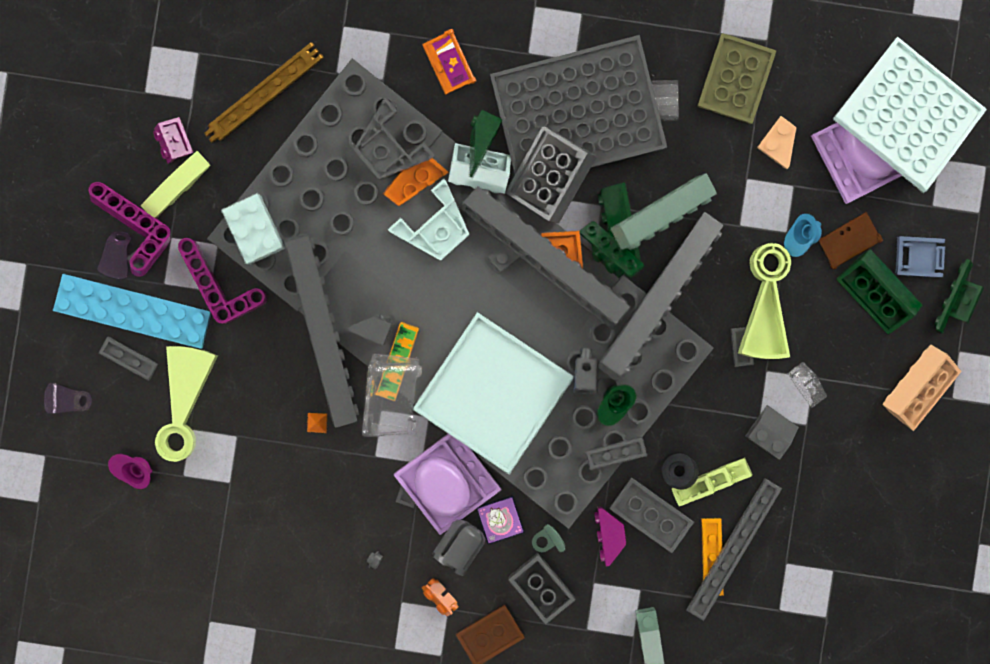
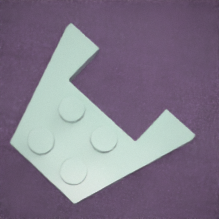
M445 179L431 190L443 203L444 207L414 233L400 218L388 229L392 234L440 261L469 236V232Z

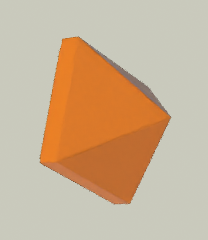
M308 413L307 432L327 433V414Z

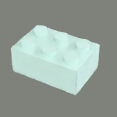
M258 193L222 210L246 264L251 265L285 249L266 205Z

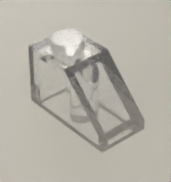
M804 362L788 373L795 387L811 407H814L827 397L817 376Z

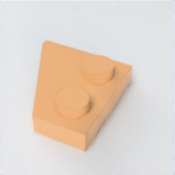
M780 116L757 148L782 167L788 169L796 127Z

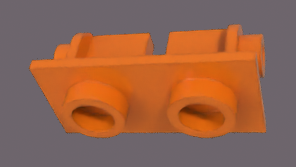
M432 578L427 585L422 587L425 597L430 601L433 600L437 605L436 609L442 615L449 616L453 614L452 611L459 607L457 601L449 592L444 597L441 595L446 589L438 579Z

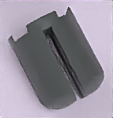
M455 520L433 551V557L442 565L448 566L451 569H457L455 573L463 576L485 544V537L471 523L465 520Z

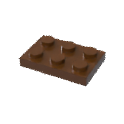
M505 604L456 633L458 640L473 664H483L525 638Z

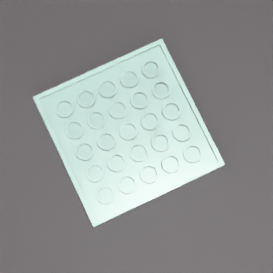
M897 37L833 119L924 193L987 109Z

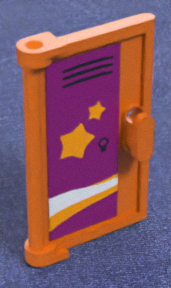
M449 29L443 35L422 44L445 95L477 81L470 70L453 29Z

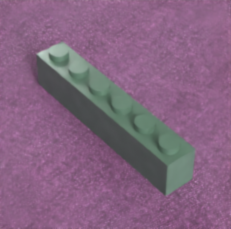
M707 173L702 174L610 229L620 248L629 247L631 250L639 246V241L642 239L646 241L654 237L655 231L658 230L660 232L669 227L668 223L672 221L675 223L683 219V214L686 212L690 214L696 211L699 204L702 206L712 201L711 197L716 195L717 192Z

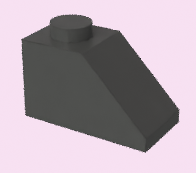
M380 313V315L377 314L352 324L348 327L347 331L383 346L387 343L395 322L390 320V316Z

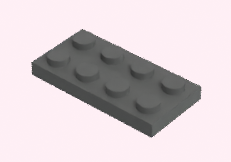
M632 477L609 507L614 513L671 553H673L694 523L690 518Z

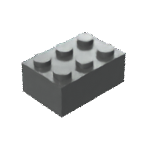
M538 552L508 576V580L545 624L575 601V596Z

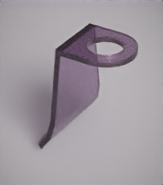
M117 231L109 236L97 268L100 273L115 279L127 278V245L131 240L129 234ZM121 235L124 236L126 239L120 241L117 240L115 237Z
M54 383L48 384L44 395V406L48 414L86 411L89 409L92 401L90 394L86 391H75ZM81 396L87 398V403L83 407L79 404Z

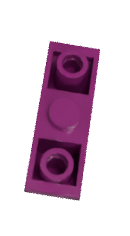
M600 506L597 507L598 512H594L595 522L600 525V531H597L598 543L602 542L603 550H599L601 562H605L606 566H610L626 545L625 530L621 521Z

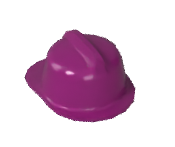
M116 454L109 459V470L118 479L137 489L146 488L150 484L152 469L144 458H131L123 454Z

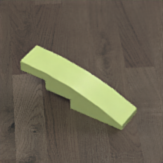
M198 151L195 152L144 201L141 207L157 219L168 206L172 205L183 192L187 191L210 167V164Z
M744 457L698 476L696 482L690 488L683 490L672 488V492L678 506H682L752 476V472Z

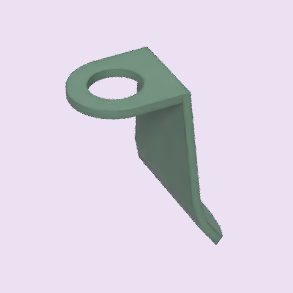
M548 524L532 539V545L538 552H546L554 546L560 552L565 551L561 537ZM539 537H545L548 540L546 547H538L536 541Z

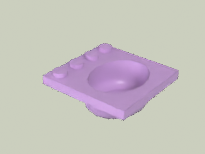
M835 123L811 135L845 204L902 176L839 123Z
M449 433L394 473L396 479L440 535L448 530L455 520L463 519L501 491V487L472 449Z

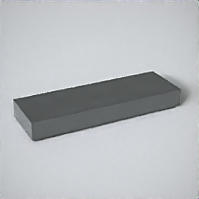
M109 336L99 351V354L148 381L151 380L159 365L157 362Z
M643 437L585 451L590 470L647 456Z

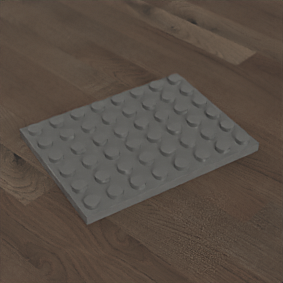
M640 35L490 74L500 117L503 119L502 125L515 174L542 126L551 129L596 155L597 157L591 168L667 148Z

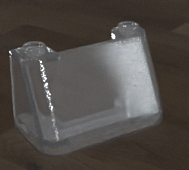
M373 353L368 369L362 436L411 435L412 431L415 432L416 420H413L417 377H421L422 366H419V359Z

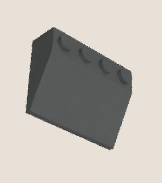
M542 126L505 193L548 221L559 224L597 156L551 129Z

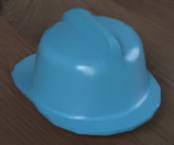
M810 214L800 215L785 237L784 246L789 255L799 257L812 244L817 243L822 233L821 223L816 221Z

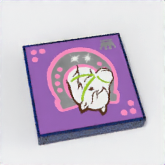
M513 496L476 508L488 544L525 533Z

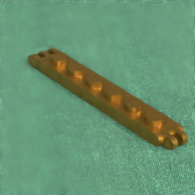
M312 42L309 43L208 125L210 129L204 133L206 137L214 133L209 141L213 143L217 139L219 141L223 140L318 64L324 57L320 54L314 58L319 53L317 48L312 52L309 51L314 47V44Z

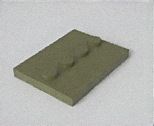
M721 33L697 107L752 125L776 50Z

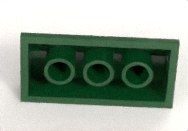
M625 182L600 189V194H597L599 206L603 205L604 213H601L602 222L607 224V233L615 240L616 238L610 228L632 216ZM638 246L631 250L629 247L626 248L637 259H640Z
M871 249L856 259L836 278L888 335L913 318L922 307L918 299Z

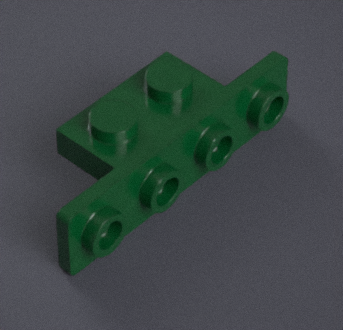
M590 222L579 231L580 235L592 244V256L595 261L601 262L610 274L613 273L619 278L625 273L628 277H632L644 268V264L626 248L621 249L617 240L596 222Z
M966 259L965 263L960 265L958 270L960 275L957 281L954 280L951 285L950 291L952 293L944 301L942 315H939L936 319L935 326L939 333H943L950 317L969 323L984 289L980 285L966 281L973 266L972 261Z

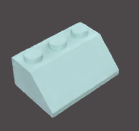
M455 143L448 182H452L455 185L471 186L474 189L478 186L493 193L505 194L510 175V155L488 150L474 177L471 178L469 177L470 146Z

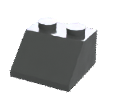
M767 405L745 437L780 460L791 445L799 427Z

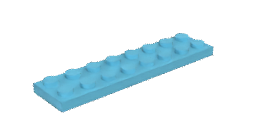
M62 274L53 311L200 349L203 348L211 317V312L66 274Z

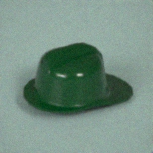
M625 384L613 385L607 388L597 411L600 423L605 426H612L624 417L635 404L637 397L634 388Z

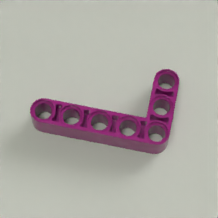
M92 183L89 187L90 200L146 238L130 259L131 272L135 276L145 275L170 243V229L103 183ZM96 191L103 192L100 196H95L93 193ZM113 201H116V202L119 203V204H118L117 206H115V207H112V206L109 205V204H110L111 202H113ZM128 212H133L135 214L133 217L125 216V214ZM147 222L150 223L151 226L148 228H144L141 226V224ZM159 233H164L167 235L163 239L157 237ZM147 248H154L155 252L147 253L145 250ZM141 262L144 264V266L142 268H136L134 267V264Z
M184 238L179 241L178 250L210 312L218 323H230L266 303L267 293L257 288L228 302L198 243L190 238ZM187 242L192 243V250L190 252H186L184 249V245ZM196 259L201 261L199 269L193 267V262ZM204 276H208L210 278V283L208 286H204L202 284V278ZM256 292L262 294V299L258 303L253 300V295ZM213 293L219 295L217 303H212L210 299ZM239 301L245 303L243 311H238L236 308V304ZM222 310L228 312V317L225 320H221L219 316Z

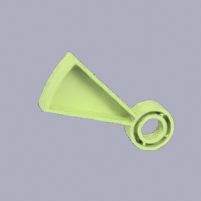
M768 243L755 249L751 255L750 269L753 275L761 280L762 283L738 354L760 359L790 357L776 281L783 279L789 273L791 258L788 251L779 244ZM767 254H773L778 259V268L773 272L768 271L764 267L763 260Z
M166 347L172 424H168L158 431L155 446L162 458L173 462L186 459L195 449L196 437L192 429L186 425V422L218 355L191 347ZM172 433H178L184 439V446L180 451H174L168 445V438Z

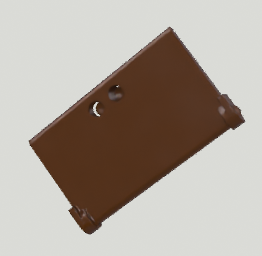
M867 212L820 238L818 242L829 260L830 267L834 270L839 265L877 243L883 242V239L875 229Z

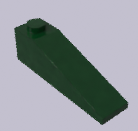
M481 110L478 116L475 115L470 124L473 127L470 134L469 177L471 178L474 177L503 120Z

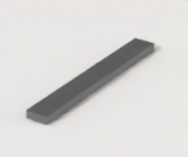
M764 478L686 611L703 621L705 620L782 488Z

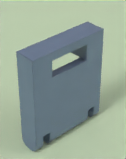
M897 237L896 275L943 277V273H935V270H944L945 247L936 246V243H945V239ZM903 247H908V265H902Z

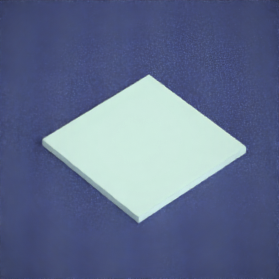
M477 312L413 410L510 474L574 376Z

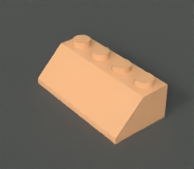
M930 345L922 353L919 360L911 366L906 376L899 381L894 391L887 396L883 406L914 431L962 371L949 355Z

